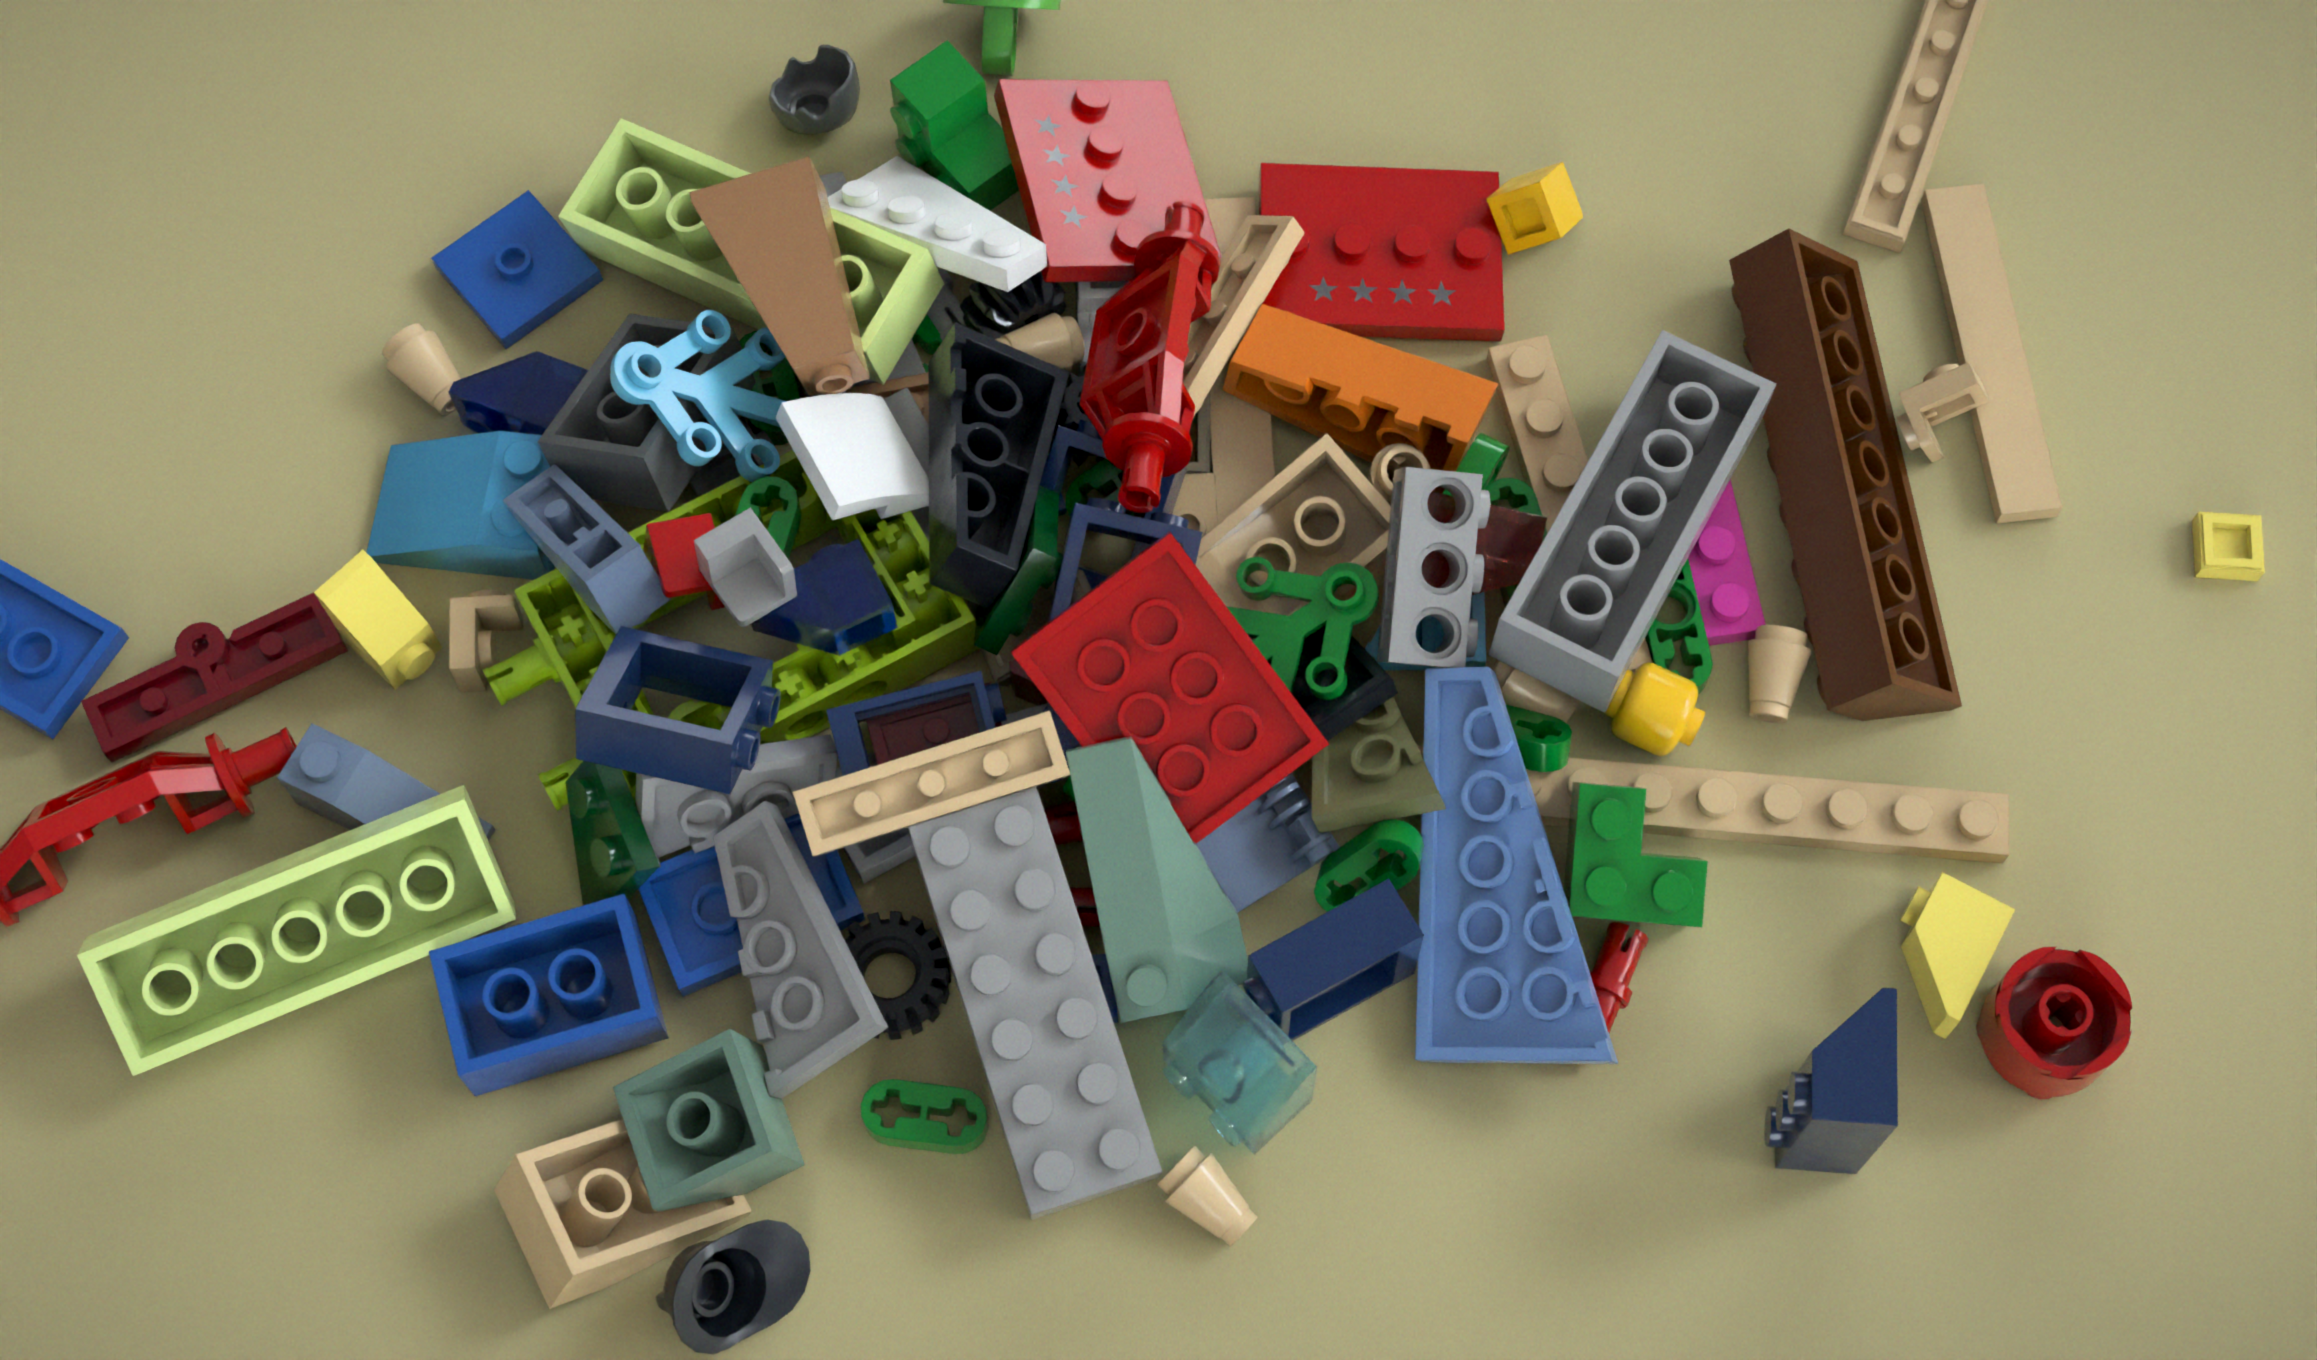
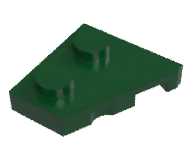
M1041 485L1039 486L1017 572L989 608L981 605L978 606L976 610L974 646L998 655L1009 635L1018 637L1027 625L1033 608L1031 600L1038 588L1048 589L1054 582L1063 559V554L1057 552L1058 493Z
M583 761L565 782L582 903L587 905L621 894H625L629 900L660 865L622 769Z

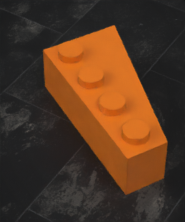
M1262 304L1230 361L1222 390L1319 438H1322L1327 433L1340 448L1370 463L1373 462L1376 454L1384 447L1402 443L1411 445L1419 450L1426 457L1431 469L1456 472L1478 431L1499 383L1300 317L1291 312ZM1436 487L1432 493L1441 497L1445 489Z

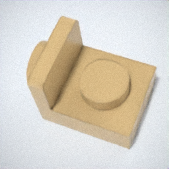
M483 589L471 592L468 597L450 598L449 670L460 692L486 691V676L482 669L490 668L497 664V647L494 632L523 630V615L514 595H505L501 591Z

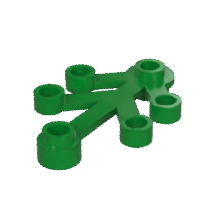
M1251 557L1243 561L1237 569L1236 579L1242 593L1247 598L1261 601L1269 598L1271 595L1309 603L1290 616L1226 607L1247 635L1255 638L1252 640L1268 663L1272 661L1271 667L1291 693L1294 688L1304 639L1326 625L1321 656L1310 662L1306 669L1305 677L1311 692L1316 697L1323 700H1332L1339 697L1347 686V675L1344 665L1353 625L1361 623L1371 616L1378 604L1379 590L1374 576L1365 567L1349 562L1335 564L1319 577L1274 570L1272 564L1262 557ZM1264 571L1268 574L1266 582L1261 586L1251 587L1247 585V579L1251 573ZM1341 585H1354L1357 590L1352 598L1342 601L1334 597L1336 589ZM1326 669L1336 671L1338 677L1332 685L1322 687L1315 683V679L1321 671Z

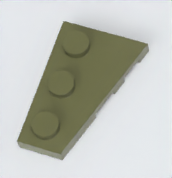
M1394 697L1329 739V745L1312 757V819L1319 833L1446 809Z

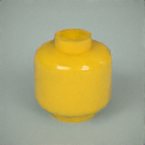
M1647 662L1638 666L1634 672L1629 669L1627 670L1604 714L1612 718L1611 731L1614 736L1656 756H1665L1673 751L1678 742L1687 746L1691 745L1702 724L1705 711L1695 707L1698 699V688L1693 681L1654 663Z

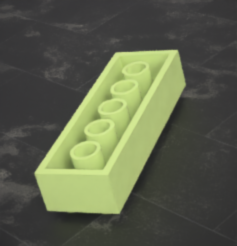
M621 118L558 216L576 244L583 252L751 327L758 330L767 327L694 208L689 193L751 173ZM830 207L871 380L884 385L942 289L944 282L927 248Z
M462 785L86 936L77 957L132 1075L135 1076L428 956L431 950L462 942L516 920L515 902L466 787Z

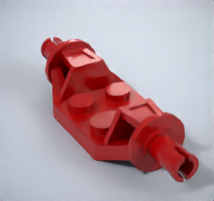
M1177 201L1173 203L1172 208L1169 206L1166 208L1164 230L1146 236L1137 245L1134 258V267L1137 275L1096 310L1080 399V406L1103 439L1102 448L1106 458L1117 468L1124 471L1118 493L1119 503L1124 508L1138 513L1152 511V506L1155 508L1159 506L1162 477H1168L1184 469L1190 462L1193 449L1189 432L1194 417L1195 404L1183 384L1184 362L1189 352L1187 344L1190 323L1210 311L1211 286L1217 281L1221 262L1217 250L1206 239L1200 237L1201 227L1205 218L1203 210L1198 205L1187 201Z
M287 727L236 752H233L231 748L226 749L219 736L213 733L205 737L209 754L156 751L35 806L0 848V921L6 927L12 926L19 922L18 911L64 891L68 880L56 852L66 851L94 836L92 829L99 825L100 822L113 816L116 817L119 824H124L145 815L156 808L154 800L159 798L160 795L165 797L186 834L194 832L237 810L243 818L255 814L249 796L252 794L251 787L280 774L297 747ZM225 791L226 796L194 810L186 794L190 792ZM30 858L43 879L12 894L8 882Z

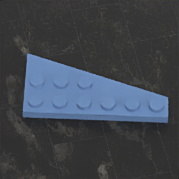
M1489 666L1425 669L1423 760L1446 809L1423 813L1421 820V836L1424 849L1420 862L1419 928L1424 936L1418 957L1415 1060L1427 1063L1618 1064L1496 673Z

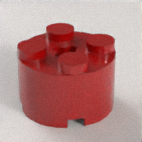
M2042 947L2022 956L2011 966L1985 999L1976 1025L1977 1036L1982 1043L1984 1052L1991 1065L2005 1080L2025 1091L2031 1097L2040 1100L2050 1099L2052 1097L2070 1095L2086 1088L2121 1056L2129 1044L2132 1030L2130 1031V1010L2132 1009L2130 992L2116 970L2093 953L2080 949L2077 952L2055 949L2056 947ZM2055 1016L2064 1026L2056 1027L2051 1023L2050 1019Z

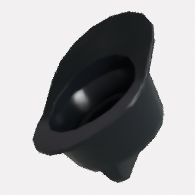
M765 1219L747 1224L714 1241H703L688 1246L678 1254L666 1273L663 1291L655 1297L659 1308L670 1314L673 1319V1326L685 1345L697 1353H719L775 1324L794 1309L805 1292L810 1275L809 1249L801 1234L785 1222Z

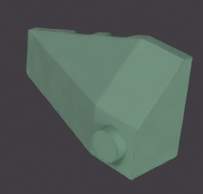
M1129 736L1066 750L1107 963L1121 1023L1186 1010L1243 984L1247 980L1248 957L1238 913L1206 864V859L1197 844L1192 841L1171 806V801L1133 738Z

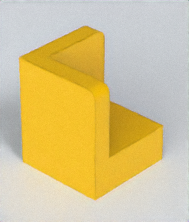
M1563 161L1511 178L1486 199L1508 255L1560 239L1583 218L1582 210Z

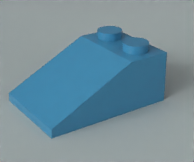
M495 431L391 445L366 553L376 563L531 580H535L554 570V564L503 502V499L550 467L538 443L542 435Z

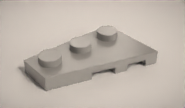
M830 734L760 744L754 767L751 771L742 769L731 794L636 773L635 805L659 865V857L691 845L694 853L715 846L713 836L764 801L777 805L784 819L798 814L799 811L793 792L835 779L836 747Z

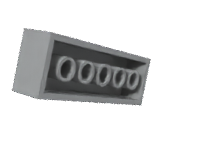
M1662 330L1499 618L1488 655L1605 713L1758 429L1777 384Z
M1035 786L908 826L914 854L1031 1220L1159 1178L1162 1169L1037 787Z

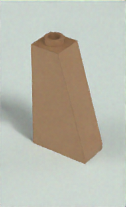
M808 156L689 192L694 208L808 395L813 396L820 393L838 394L849 389L854 383L870 379L826 189L810 157Z

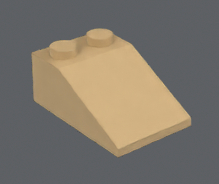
M1326 433L1201 539L1196 567L1226 606L1290 616L1309 602L1271 595L1269 598L1261 601L1247 598L1242 593L1236 579L1237 569L1240 564L1251 557H1262L1272 564L1274 570L1320 577L1329 567L1349 562L1365 567L1372 574L1386 562L1391 506ZM1264 571L1251 573L1248 576L1247 585L1251 587L1261 586L1266 582L1268 574ZM1351 584L1341 585L1336 589L1334 597L1339 599L1355 586Z
M623 1119L516 1154L494 1188L549 1309L610 1287L748 1217L752 1212L744 1194L664 1211L653 1210Z

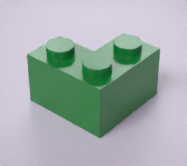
M948 40L890 79L894 104L890 108V113L897 125L899 136L895 140V145L905 161L917 168L921 167L927 174L989 211L1019 191L1003 128L988 113L985 80Z
M1573 782L1564 892L1572 916L1702 927L1708 861L1698 857L1641 853L1646 789L1632 786Z

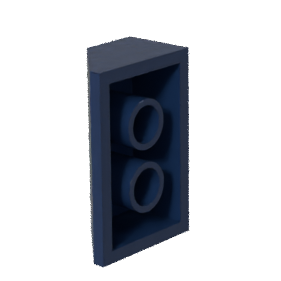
M1882 988L1815 1047L1797 1072H1791L1786 1089L1779 1090L1776 1107H1767L1764 1139L1766 1147H1775V1168L1857 1174L1898 1126L1897 989Z

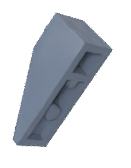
M552 465L503 499L508 510L577 594L615 634L618 633L621 626L632 628L641 624L655 610L671 600V598L663 595L659 577L640 544L557 465Z
M311 723L277 777L298 805L349 830L440 794L367 749ZM478 817L489 841L495 828Z

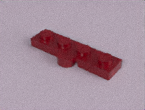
M313 592L234 629L228 639L219 627L211 623L198 622L191 624L182 630L176 639V657L82 700L81 703L104 755L113 763L348 652V649L337 628Z

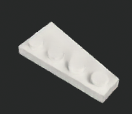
M899 156L894 157L861 178L847 182L842 186V189L827 197L831 208L927 248L937 267L1009 292L1047 267L1045 243Z

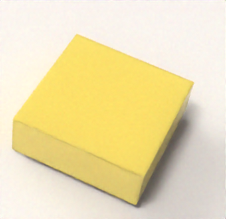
M2198 512L2192 520L2195 578L2259 581L2265 573L2261 515Z

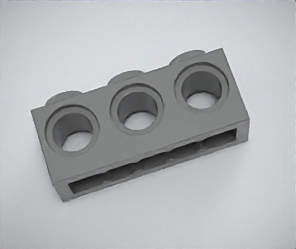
M1403 467L1394 470L1377 662L1459 668L1465 667L1466 657H1473L1475 655L1478 642L1477 619L1470 618L1472 592H1480L1484 577V557L1482 554H1476L1478 528L1484 529L1486 527L1490 512V493L1488 490H1481L1483 474ZM1436 487L1446 489L1455 501L1454 515L1447 523L1435 520L1428 510V497ZM1432 551L1442 554L1449 564L1448 579L1439 588L1429 585L1425 581L1421 570L1424 558ZM1428 615L1435 617L1441 623L1444 631L1441 645L1432 652L1422 649L1416 640L1417 625Z

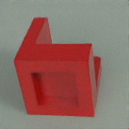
M711 513L647 524L643 551L659 577L665 597L672 598L706 591L711 610L725 608V606L699 571L694 545L695 539L715 528Z

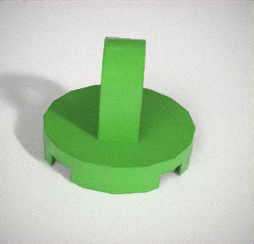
M943 0V3L984 6L982 72L988 75L1013 76L1018 8L1060 10L1061 0Z

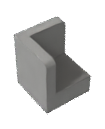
M751 507L694 540L699 571L739 626L746 627L797 597L792 564Z

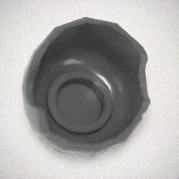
M828 44L820 45L816 57L811 61L802 62L795 57L790 58L782 77L772 83L769 95L771 110L787 130L797 134L817 135L842 127L855 114L859 101L860 84L856 65L847 51Z

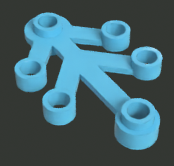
M714 310L701 312L688 325L687 331L659 348L646 342H631L624 345L614 355L610 369V381L614 391L628 403L634 405L649 404L676 440L678 453L686 463L693 466L707 464L719 453L723 441L736 459L735 463L738 472L746 480L753 482L770 476L777 470L780 464V457L774 445L764 439H753L735 415H741L780 427L775 417L781 403L787 401L734 386L758 370L769 371L785 358V355L767 327L759 329L746 342L744 349L700 376L675 368L699 351L705 354L716 352L729 339L731 334L729 322L721 313ZM702 325L709 327L714 332L715 339L710 338L704 333ZM760 343L766 344L771 349L772 356L763 352ZM638 366L642 367L650 377L643 375ZM676 397L694 402L710 424L704 422L693 423ZM692 437H696L704 443L706 452L699 450L694 445ZM751 453L762 459L764 468L758 467L753 462Z

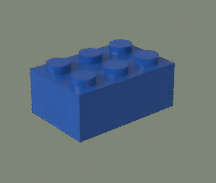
M625 894L429 951L457 1073L474 1096L669 1038L639 923Z

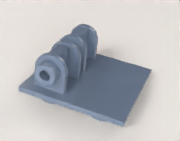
M1292 773L1197 843L1198 848L1206 859V864L1224 894H1227L1237 913L1321 862L1329 854L1340 848L1330 831L1319 833L1312 819V803Z

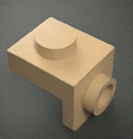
M1969 362L1960 366L1957 364L1940 366L1927 373L1923 378L1924 382L1899 392L1906 413L1897 416L1902 434L1911 451L1921 447L1932 463L1944 458L1932 426L1990 402L1980 378Z

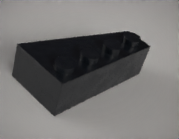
M954 322L928 363L929 584L989 608L1017 572L1069 372Z

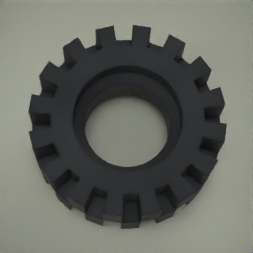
M890 911V919L882 920L878 912L868 914V924L861 927L856 920L847 927L850 935L845 942L864 980L867 967L880 955L897 953L907 957L913 963L916 969L915 979L912 986L904 994L894 998L879 997L872 992L871 994L889 1027L883 1033H888L890 1040L902 1039L901 1031L911 1029L912 1034L915 1035L923 1031L922 1022L929 1019L933 1023L939 1017L938 1007L941 1003L946 1005L950 995L948 983H951V974L944 946H941L936 932L932 928L927 931L924 928L923 920L913 915L910 921H906L903 919L902 912Z

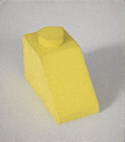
M363 549L314 592L344 641L395 690L407 679L412 680L422 675L434 661L435 654L442 648L429 623Z
M1943 872L1929 891L1920 886L1917 887L1900 921L1911 926L1901 945V949L1934 1034L1946 1039L1960 1022L2015 909Z

